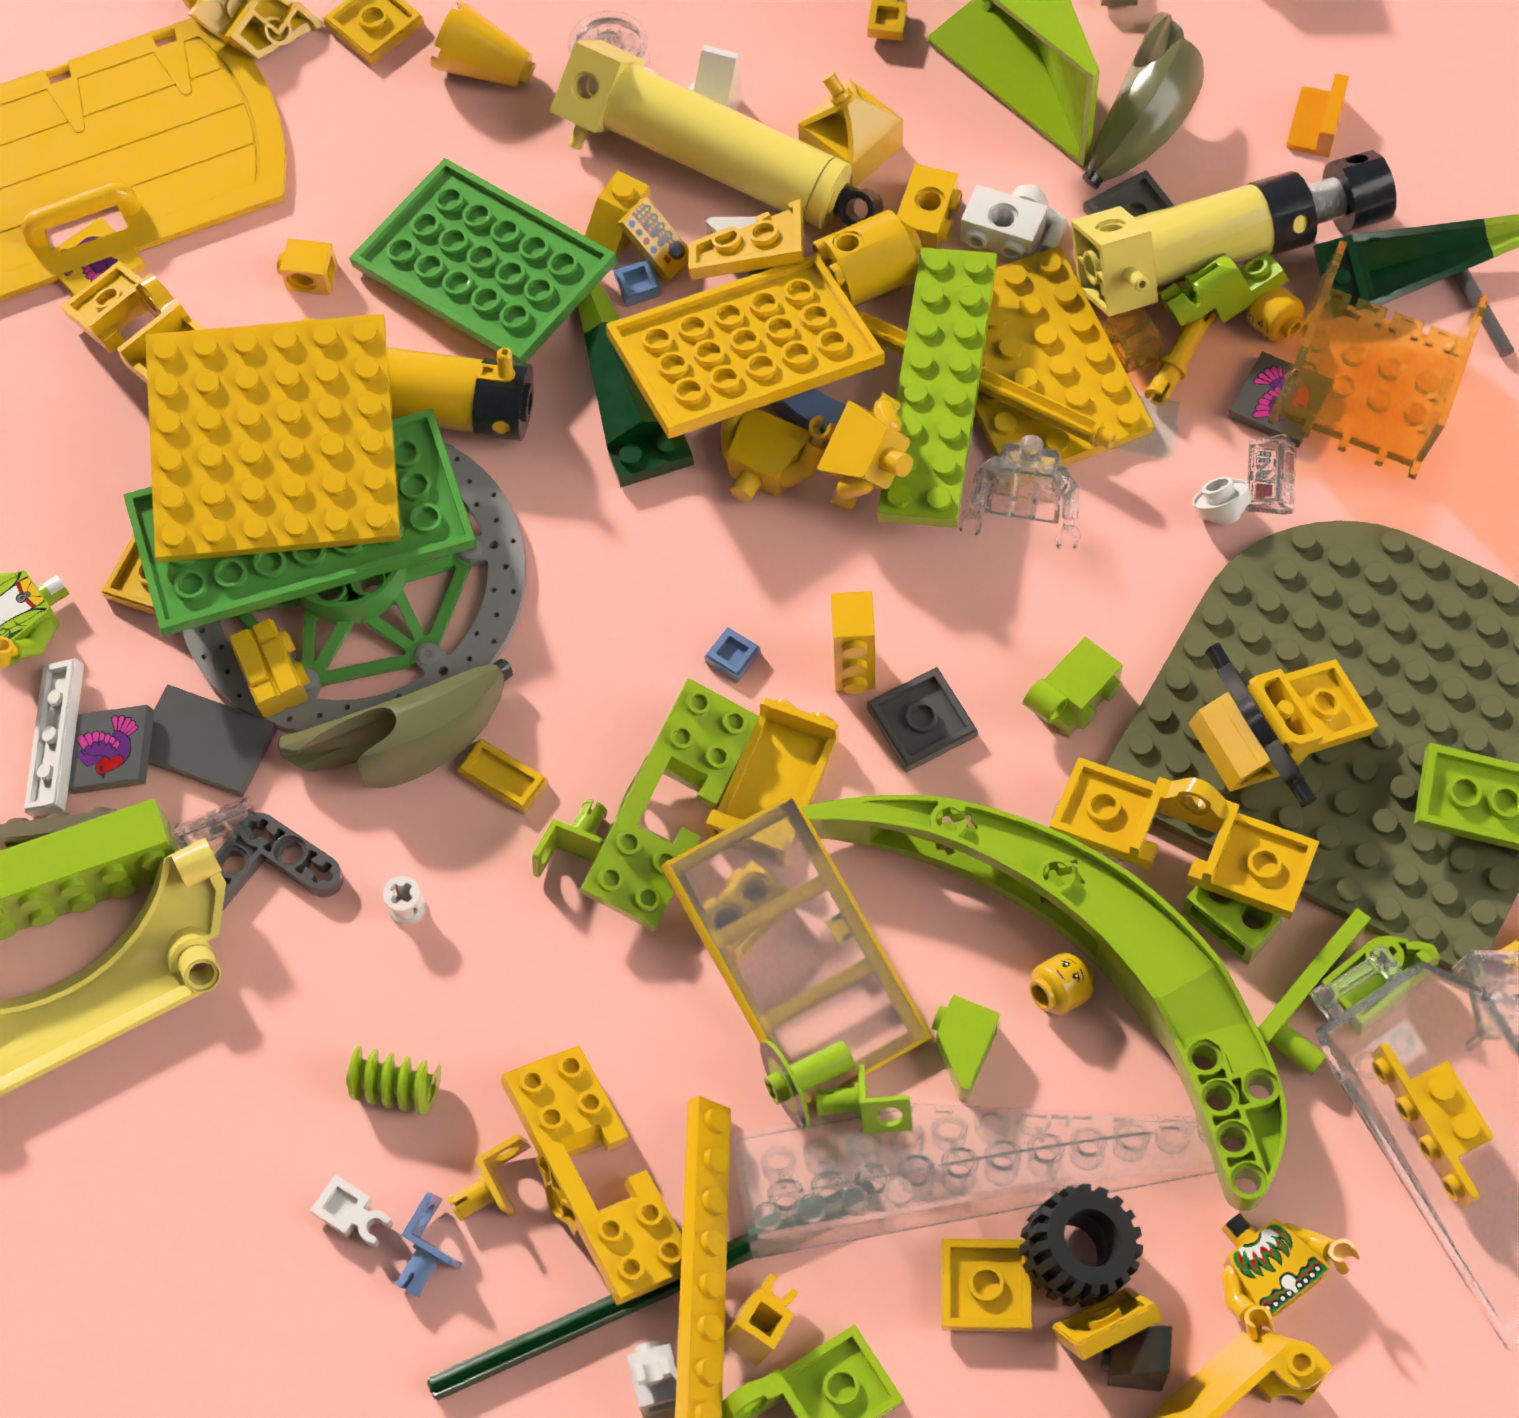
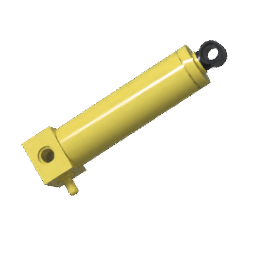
M602 40L575 41L549 112L575 124L568 143L569 147L581 150L589 131L594 133L612 131L783 212L789 210L788 203L800 199L803 208V221L822 230L835 215L840 217L846 226H851L883 212V200L877 192L868 188L858 189L849 184L852 174L851 164L643 68L645 60ZM858 198L867 204L868 212L865 218H860L854 211V204Z

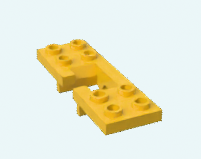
M120 261L116 262L61 306V309L71 321L111 353L117 348L120 353L119 357L124 364L146 383L145 334L206 329L188 315L182 304L169 293L153 274L150 273L142 279ZM147 311L155 317L154 320L125 342L120 334L123 327Z
M1078 757L1049 824V828L1066 834L1094 850L1147 869L1151 868L1158 850V844L1145 840L1156 812L1217 833L1218 836L1208 861L1194 858L1186 883L1291 920L1319 841L1238 813L1239 804L1226 800L1214 786L1204 780L1184 778L1170 781L1159 777L1155 784Z
M580 1045L503 1073L500 1083L538 1154L535 1163L542 1174L549 1207L557 1219L568 1224L574 1236L580 1234L616 1305L681 1279L682 1234L647 1169L627 1177L624 1185L631 1196L630 1198L597 1210L571 1160L574 1156L602 1145L606 1152L625 1145L629 1137Z

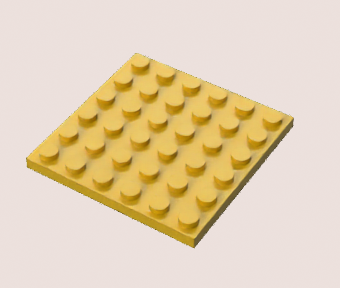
M384 314L145 334L155 558L158 563L401 541L387 332Z

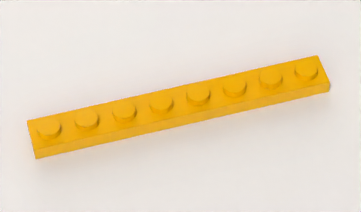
M700 1095L687 1101L675 1418H722L731 1108Z

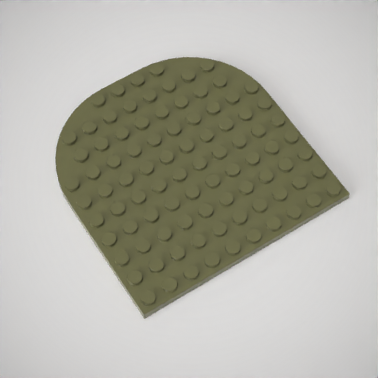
M1336 520L1314 522L1276 532L1242 551L1214 578L1106 767L1155 784L1159 777L1170 781L1184 778L1204 780L1214 786L1226 800L1239 804L1238 813L1319 841L1300 897L1346 920L1358 908L1371 918L1365 929L1378 936H1394L1408 939V942L1420 941L1432 944L1436 947L1440 956L1438 966L1473 983L1519 893V850L1415 826L1414 820L1424 753L1429 743L1519 764V586L1491 570L1426 540L1380 524ZM1220 643L1226 655L1237 668L1247 686L1252 678L1263 673L1281 668L1284 674L1336 659L1379 725L1371 735L1311 753L1302 761L1298 768L1305 777V781L1312 793L1317 798L1312 804L1301 808L1300 803L1281 776L1232 792L1228 790L1188 724L1199 709L1228 692L1218 676L1216 668L1205 653L1207 648L1213 644ZM1156 812L1152 823L1210 852L1218 836L1217 833Z

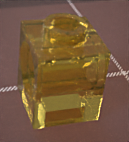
M1143 307L1116 314L1106 319L1105 333L1127 374L1137 369H1148L1160 359L1163 337Z

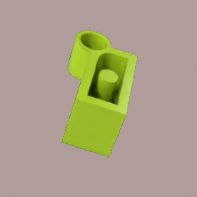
M1084 636L1045 679L1041 678L1033 684L1026 693L1022 703L1046 723L1053 725L1069 738L1078 727L1083 730L1092 722L1097 713V706L1104 699L1109 702L1117 695L1123 685V682L1120 681L1123 664Z

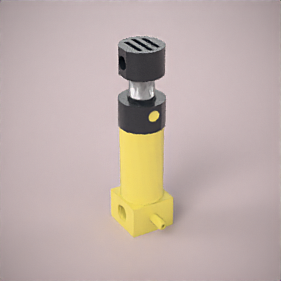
M1369 150L1329 162L1325 165L1322 180L1308 185L1298 172L1288 171L1250 182L1246 186L1133 217L1119 206L1071 220L1078 281L1087 298L1108 316L1158 303L1157 287L1183 280L1189 273L1197 272L1225 253L1234 264H1239L1256 258L1266 250L1273 256L1308 246L1315 241L1318 224L1332 220L1337 227L1345 232L1388 221L1394 216L1397 204L1394 178L1385 158L1374 150Z

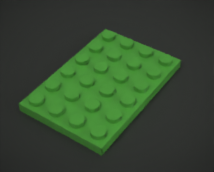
M445 157L349 257L353 268L497 352L501 348L510 349L513 355V362L526 363L617 264L616 254L613 251Z

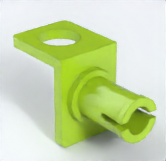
M587 799L583 802L582 808L572 825L553 819L532 855L533 876L540 878L556 848L594 862L604 843V840L596 836L595 833L603 819L607 816L608 811L605 806L597 801L592 810L591 807L594 800Z
M858 1064L859 1082H855V1087L816 1089L818 1117L857 1113V1116L862 1119L863 1135L913 1130L910 1096L898 1095L868 1098L865 1064ZM888 1107L899 1109L902 1112V1116L892 1122L881 1120L877 1114L880 1110Z

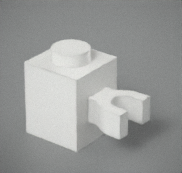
M650 1341L634 1348L635 1353L628 1354L626 1357L642 1417L676 1408L677 1368L670 1343L661 1345L660 1341Z

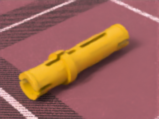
M1211 311L1207 318V314H1205L1198 320L1181 328L1167 355L1164 358L1161 357L1156 366L1157 372L1145 390L1144 395L1146 399L1150 398L1152 393H1154L1149 402L1157 406L1167 404L1176 384L1180 380L1183 381L1187 375V365L1215 319L1214 311Z

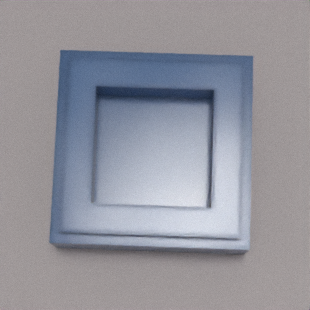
M648 260L613 270L614 279L626 307L662 296L661 287Z
M727 627L704 656L705 663L738 683L760 655L761 648Z

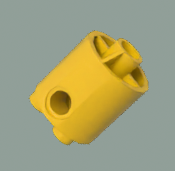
M885 210L812 242L814 254L820 256L855 308L916 281L918 269L916 255L920 254L922 244L913 226L898 218L893 211Z

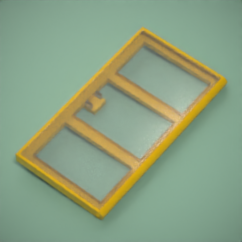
M794 793L677 857L665 861L660 866L759 1044L765 1040L771 1041L780 1050L789 1065L841 1040L849 1048L855 1067L803 1092L808 1110L811 1106L817 1104V1088H843L859 1080L858 1064H865V1073L868 1075L933 1038Z

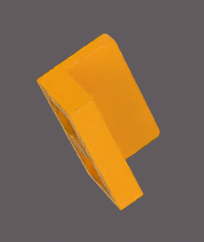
M1335 73L1331 91L1307 86L1301 87L1286 143L1288 149L1330 157L1350 76Z

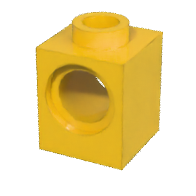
M288 238L285 251L280 252L277 258V273L282 276L286 290L322 295L331 294L338 267L332 243Z

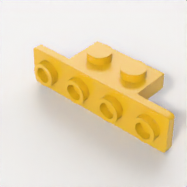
M1386 1042L1378 1046L1371 1054L1373 1059L1372 1068L1377 1079L1383 1085L1388 1084L1396 1098L1395 1107L1404 1122L1412 1124L1419 1136L1418 1145L1422 1154L1429 1162H1434L1442 1174L1441 1182L1446 1194L1452 1201H1458L1463 1209L1467 1208L1481 1196L1458 1158L1492 1141L1495 1136L1448 1060L1410 1079L1389 1043Z

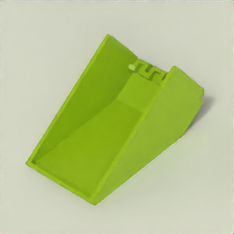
M971 0L928 35V44L1081 167L1084 168L1090 162L1100 70L1071 0Z

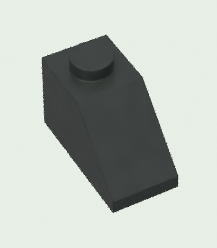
M1172 1326L1147 1327L1101 1351L1100 1371L1108 1372L1107 1386L1162 1392L1170 1373Z

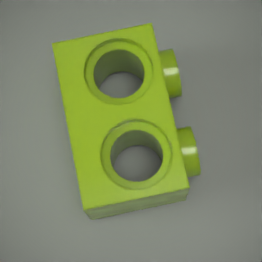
M1196 886L1187 895L1182 913L1249 965L1280 930L1284 917L1231 898L1225 903H1218L1209 896L1212 893L1211 891ZM1245 918H1255L1261 922L1263 927L1251 929L1242 920Z

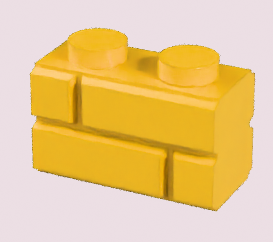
M267 619L253 625L251 629H244L229 637L228 640L254 701L264 718H270L285 711L286 708H292L307 701L308 695L304 686L309 684L310 680L301 661L293 663L289 653L296 650L286 628L279 631L274 620Z

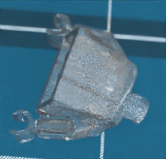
M1026 435L1021 438L1020 444H1005L1000 456H992L975 471L967 502H970L969 509L964 510L959 517V530L962 532L965 520L974 519L978 522L975 536L981 532L983 521L980 514L981 506L985 507L984 513L1059 524V519L1063 518V526L1059 529L1054 539L1055 546L1058 549L1061 548L1062 534L1067 533L1074 539V550L1081 539V532L1074 525L1075 519H1079L1080 486L1068 467L1061 465V455L1057 450L1043 448V440L1038 436Z

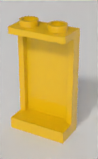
M763 697L759 705L760 717L745 746L717 810H711L706 821L708 839L792 793L796 795L802 807L812 804L839 742L838 723L834 722L830 716L824 713L812 712L811 714L797 709L787 700L780 698L771 700ZM785 818L732 848L784 867L797 837Z

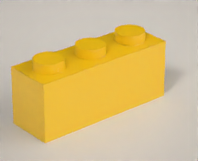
M872 591L831 593L835 692L844 691L848 694H861L867 690L876 689L875 623Z

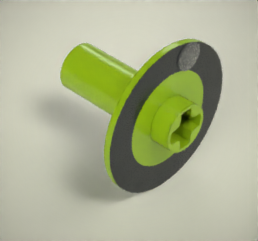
M765 1040L760 1044L761 1058L767 1074L764 1077L767 1091L776 1105L781 1104L792 1122L800 1129H805L810 1124L809 1112L803 1092L855 1067L853 1056L842 1040L791 1065L788 1064L780 1050L771 1041Z

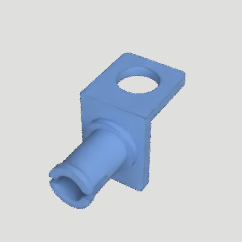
M429 1191L425 1194L401 1236L414 1243L413 1248L416 1251L399 1279L394 1283L417 1298L420 1297L423 1288L438 1263L443 1265L445 1262L458 1269L463 1264L421 1238V1235L442 1202V1198Z

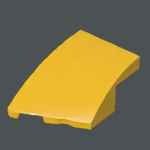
M198 0L188 14L211 33L254 59H259L273 52V50L295 41V39L308 32L320 28L324 23L299 1L293 2L291 0Z

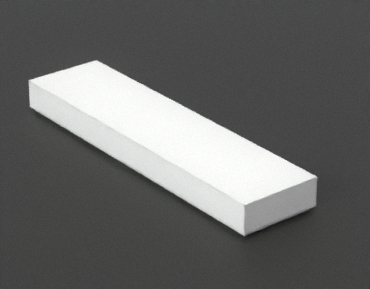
M76 658L43 665L24 804V813L31 817L66 810L84 663Z

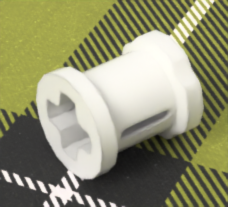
M397 876L387 882L383 889V899L389 908L391 918L400 925L416 924L425 914V901L417 882L408 876Z

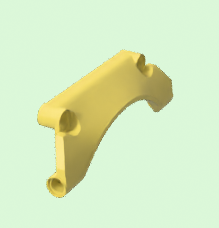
M206 838L178 850L161 860L153 887L144 906L121 938L101 957L82 971L44 990L21 997L0 1000V1096L205 992L211 991L218 985L222 973L208 941L220 934L226 881ZM198 963H207L202 970L190 971Z

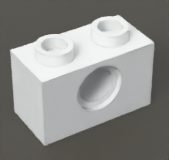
M976 184L961 218L960 241L977 249L984 248L1003 254L1012 260H1019L1034 255L1046 229L1048 206Z

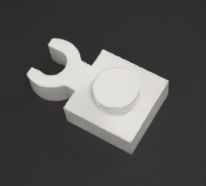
M336 1174L310 1209L315 1217L347 1238L353 1229L357 1228L364 1242L372 1247H378L380 1243L374 1235L369 1234L370 1227L375 1223H382L388 1228H391L393 1225L389 1216L383 1211H368L373 1203L370 1196Z

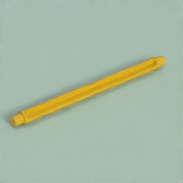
M857 311L879 344L902 355L904 354L907 331L867 312ZM982 367L978 391L1092 445L1097 443L1108 449L1113 446L1117 433L1105 428L1104 423Z

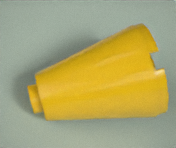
M458 0L456 4L459 10L450 9L437 35L434 46L441 49L438 58L431 55L430 67L442 72L519 87L522 82L528 83L536 67V63L532 62L533 54L468 3Z

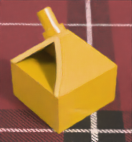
M830 72L822 78V82L830 92V95L798 122V137L800 141L851 164L852 174L849 184L857 187L903 146V118L850 78L842 84L835 72Z

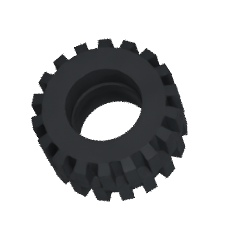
M1080 1184L1077 1188H1074L1073 1185L1063 1188L1033 1211L1027 1218L1029 1223L1022 1228L1020 1237L1026 1239V1241L1019 1246L1020 1256L1028 1257V1261L1022 1266L1026 1274L1030 1272L1034 1274L1036 1279L1031 1283L1037 1290L1041 1287L1046 1288L1048 1292L1045 1297L1053 1302L1062 1297V1305L1073 1307L1078 1302L1080 1307L1090 1306L1096 1301L1100 1302L1125 1286L1131 1280L1130 1276L1136 1273L1140 1266L1136 1259L1143 1255V1245L1138 1244L1136 1240L1142 1236L1140 1226L1134 1227L1131 1220L1136 1218L1133 1211L1130 1209L1125 1212L1121 1207L1124 1200L1118 1195L1112 1199L1107 1196L1108 1189L1099 1186L1092 1192L1091 1184ZM1066 1225L1082 1229L1093 1240L1097 1250L1096 1266L1085 1265L1070 1253L1065 1242Z

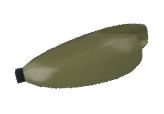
M1165 11L1159 12L1152 17L1151 23L1101 128L1091 154L1088 169L1082 176V179L1096 190L1104 181L1123 175L1144 162L1163 146L1181 126L1194 106L1204 81L1203 57L1200 51L1184 38L1185 34L1182 27L1171 18V14Z
M500 658L493 664L470 669L390 701L299 732L281 735L278 741L280 754L284 759L305 771L330 769L357 763L365 788L394 787L415 780L449 762L467 748L488 725L501 700L505 681L513 676L512 668L508 661Z

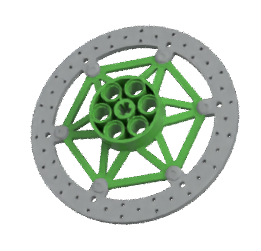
M443 441L463 503L470 511L481 531V535L475 536L477 547L254 610L261 611L301 606L304 609L301 663L310 680V683L304 686L308 695L307 701L299 706L286 708L285 711L270 718H264L254 701L233 649L224 636L220 626L221 620L181 631L188 650L199 670L212 687L237 709L275 722L279 730L295 733L418 691L470 669L493 664L506 647L516 627L526 587V557L522 535L510 503L497 483L468 455ZM488 565L486 590L479 613L461 643L451 654H446L440 648V644L472 567ZM456 569L429 635H425L403 589L406 583ZM374 585H375V586H378V587H377L375 590H373V591H370V592H365V591H364V590H365L366 588H368L369 586H374ZM331 594H339L332 600H324ZM397 605L414 641L379 616L391 606ZM251 612L233 616L239 619L247 629H251L253 625L259 623ZM317 621L335 624V629L314 662ZM364 623L405 652L404 655L327 671L354 624ZM291 656V659H292L293 663H297V662L294 660V658ZM417 666L424 673V676L403 687L372 697L350 700L317 698L321 687ZM443 671H447V672H448V673L445 674V675H440V673L443 672Z

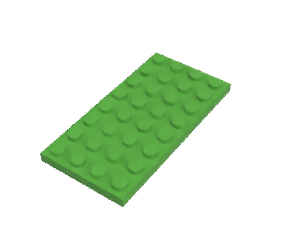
M433 409L393 419L401 541L158 563L155 558L152 486L123 494L162 636L477 547Z

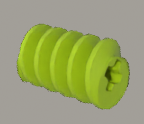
M356 1045L351 1055L346 1075L349 1097L352 1100L359 1101L365 1096L368 1104L372 1105L382 1100V1104L386 1108H393L398 1102L401 1111L408 1112L415 1107L418 1115H426L432 1108L438 1095L441 1081V1065L439 1063L433 1074L428 1073V1061L423 1059L417 1070H412L411 1057L406 1056L400 1067L395 1064V1053L392 1052L387 1055L384 1063L379 1062L378 1049H372L368 1058L363 1059L362 1046Z

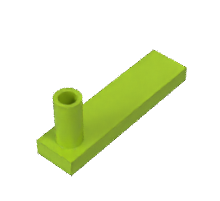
M1358 908L1355 909L1258 1027L1267 1048L1272 1045L1311 1076L1322 1065L1327 1055L1287 1024L1318 988L1321 981L1327 977L1364 932L1371 918Z

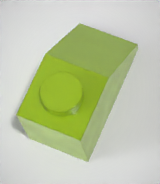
M953 994L948 1007L940 1005L935 1015L932 1029L937 1031L936 1047L959 1100L968 1102L999 1030L1001 1013Z

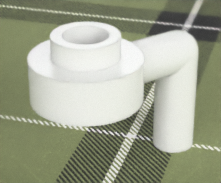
M1019 185L1012 193L1014 196L1046 206L1049 204L1045 193L1036 185ZM1049 206L1046 223L1051 226L1040 249L1042 252L1058 246L1068 224V220L1064 215Z

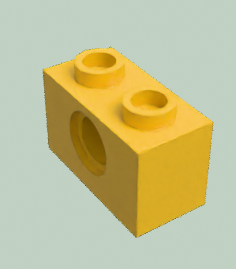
M916 163L914 165L897 217L913 226L920 238L922 248L939 249L941 242H948L953 225V220H950L952 211H959L963 197V190L958 189V173Z

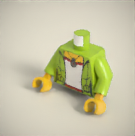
M25 570L0 573L1 668H6L9 665L12 667L21 659L40 656L46 650L55 631L60 626V622L50 606L70 595L58 575L36 587Z

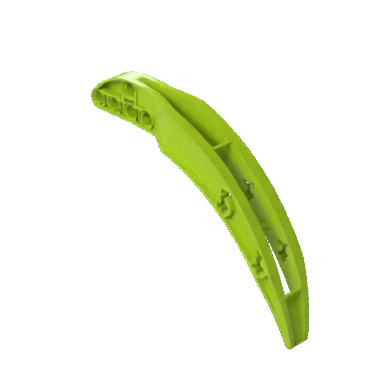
M873 795L819 802L802 807L819 838L882 849L960 875L1024 908L1074 945L1116 987L1147 1029L1169 1053L1197 1116L1221 1189L1228 1204L1239 1211H1251L1262 1202L1278 1169L1287 1136V1108L1281 1080L1266 1043L1224 963L1189 922L1157 892L1125 868L1070 836L1027 818L986 805L931 795ZM965 815L971 816L974 828L968 827V819H965ZM950 816L953 822H958L956 824L942 822V818ZM942 844L954 849V854L947 855L945 850L938 849L941 848ZM1045 899H1047V900H1049L1051 903H1053L1054 905H1056L1058 908H1057V909H1052V907H1051V905H1050L1049 903H1045V904H1042V903L1045 902ZM1197 1056L1207 1057L1212 1061L1214 1067L1209 1070L1199 1069L1194 1065L1192 1059ZM1252 1085L1263 1086L1267 1089L1270 1097L1257 1099L1250 1094L1248 1087ZM1212 1096L1220 1097L1226 1101L1228 1108L1223 1111L1214 1110L1207 1104L1206 1099ZM1225 1137L1236 1138L1241 1143L1242 1150L1238 1152L1227 1151L1222 1146L1220 1140ZM1239 1178L1250 1179L1257 1187V1192L1253 1194L1242 1193L1237 1189L1235 1180Z

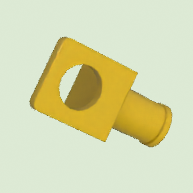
M515 1134L474 1158L481 1171V1179L456 1194L448 1196L449 1204L455 1206L452 1210L460 1221H464L466 1217L492 1202L496 1203L499 1209L509 1216L516 1214V1210L495 1169L530 1149L531 1145L528 1140L520 1134Z

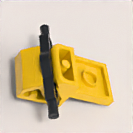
M1220 643L1213 644L1207 648L1205 653L1216 668V672L1228 692L1199 709L1188 723L1230 792L1281 776L1295 795L1301 808L1312 804L1317 799L1298 768L1302 761L1311 753L1371 735L1379 726L1336 659L1284 674L1281 668L1263 673L1252 678L1247 686Z

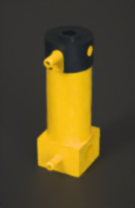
M304 317V318H303V321H304V320H316V319H313V318H305V317ZM388 347L393 419L433 409L438 428L471 432L479 436L522 441L524 439L533 406V366L527 363L513 362V355L510 349H499L497 351V359L484 358L482 360Z

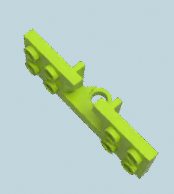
M687 678L650 751L645 756L639 770L627 788L611 824L612 827L579 893L654 931L674 893L660 866L665 861L671 860L697 846L701 836L682 827L674 842L638 823L663 774L698 792L695 799L713 809L717 805L760 716Z
M853 1324L782 1371L778 1368L766 1377L750 1381L733 1391L722 1401V1418H757L783 1400L786 1401L796 1418H882L904 1404V1399L857 1326Z

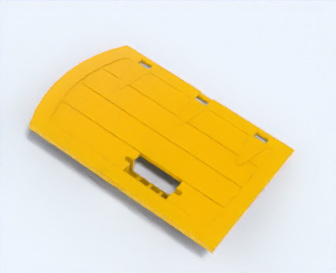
M189 18L73 58L65 64L48 70L42 69L1 83L0 302L59 281L58 275L131 249L139 253L284 201L287 164L282 123L272 93L251 56L231 46L194 19ZM176 35L177 41L160 47L156 46L155 42ZM67 72L71 74V77L53 84L50 83V78ZM117 205L125 220L126 229L42 258L52 251L45 230Z

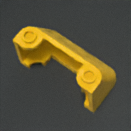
M1256 1327L1259 1336L1258 1340H1251L1247 1330L1241 1332L1146 1418H1220L1253 1387H1256L1270 1403L1277 1397L1291 1396L1303 1405L1319 1391L1334 1367L1311 1344Z

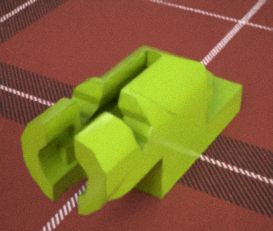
M1267 250L1240 268L1225 253L1197 272L1186 275L1183 287L1174 283L1160 292L1159 296L1173 320H1176L1180 328L1198 320L1212 310L1224 323L1252 305L1264 292L1276 289L1289 280L1283 268Z

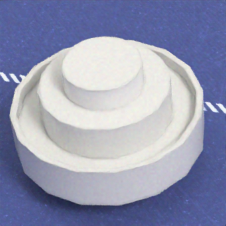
M1219 477L1207 482L1202 487V490L1195 495L1192 502L1198 518L1218 522L1220 525H1228L1241 517V513L1252 500V494L1247 481L1237 478Z

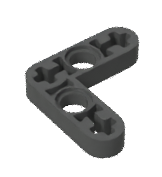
M256 812L245 818L215 854L222 869L221 873L226 884H228L225 888L223 911L264 861L319 897L335 895L341 889L344 882L342 870L333 857L266 813ZM266 827L270 838L275 841L273 847L265 838L261 836L255 838L252 831L255 828L262 831ZM298 846L303 849L301 859L293 864L284 863L281 860L282 852L287 847ZM229 857H243L245 865L239 872L229 874L223 870V865ZM311 862L314 868L321 873L329 871L332 879L329 882L322 879L318 883L316 875L309 869Z

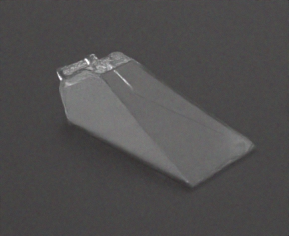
M1379 945L1369 952L1368 959L1329 985L1321 984L1310 992L1314 1004L1328 1019V1022L1316 1029L1315 1034L1339 1084L1506 1350L1512 1351L1519 1346V1042L1484 986H1477L1425 961L1411 965L1402 971L1391 952L1384 945ZM1378 972L1384 975L1387 980L1386 983L1343 1011L1337 1001ZM1386 1042L1389 1043L1410 1079L1448 1060L1495 1136L1492 1141L1458 1158L1481 1196L1467 1208L1463 1209L1458 1201H1452L1446 1194L1441 1182L1442 1174L1436 1164L1429 1162L1422 1154L1418 1145L1419 1136L1412 1124L1404 1122L1395 1107L1396 1098L1388 1084L1383 1085L1377 1079L1372 1068L1373 1059L1371 1054L1378 1046Z

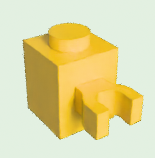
M772 1273L765 1278L760 1289H757L739 1307L724 1333V1344L755 1366L774 1351L795 1315L787 1307L794 1301L799 1292L791 1287L783 1298L775 1296L772 1287L778 1277Z

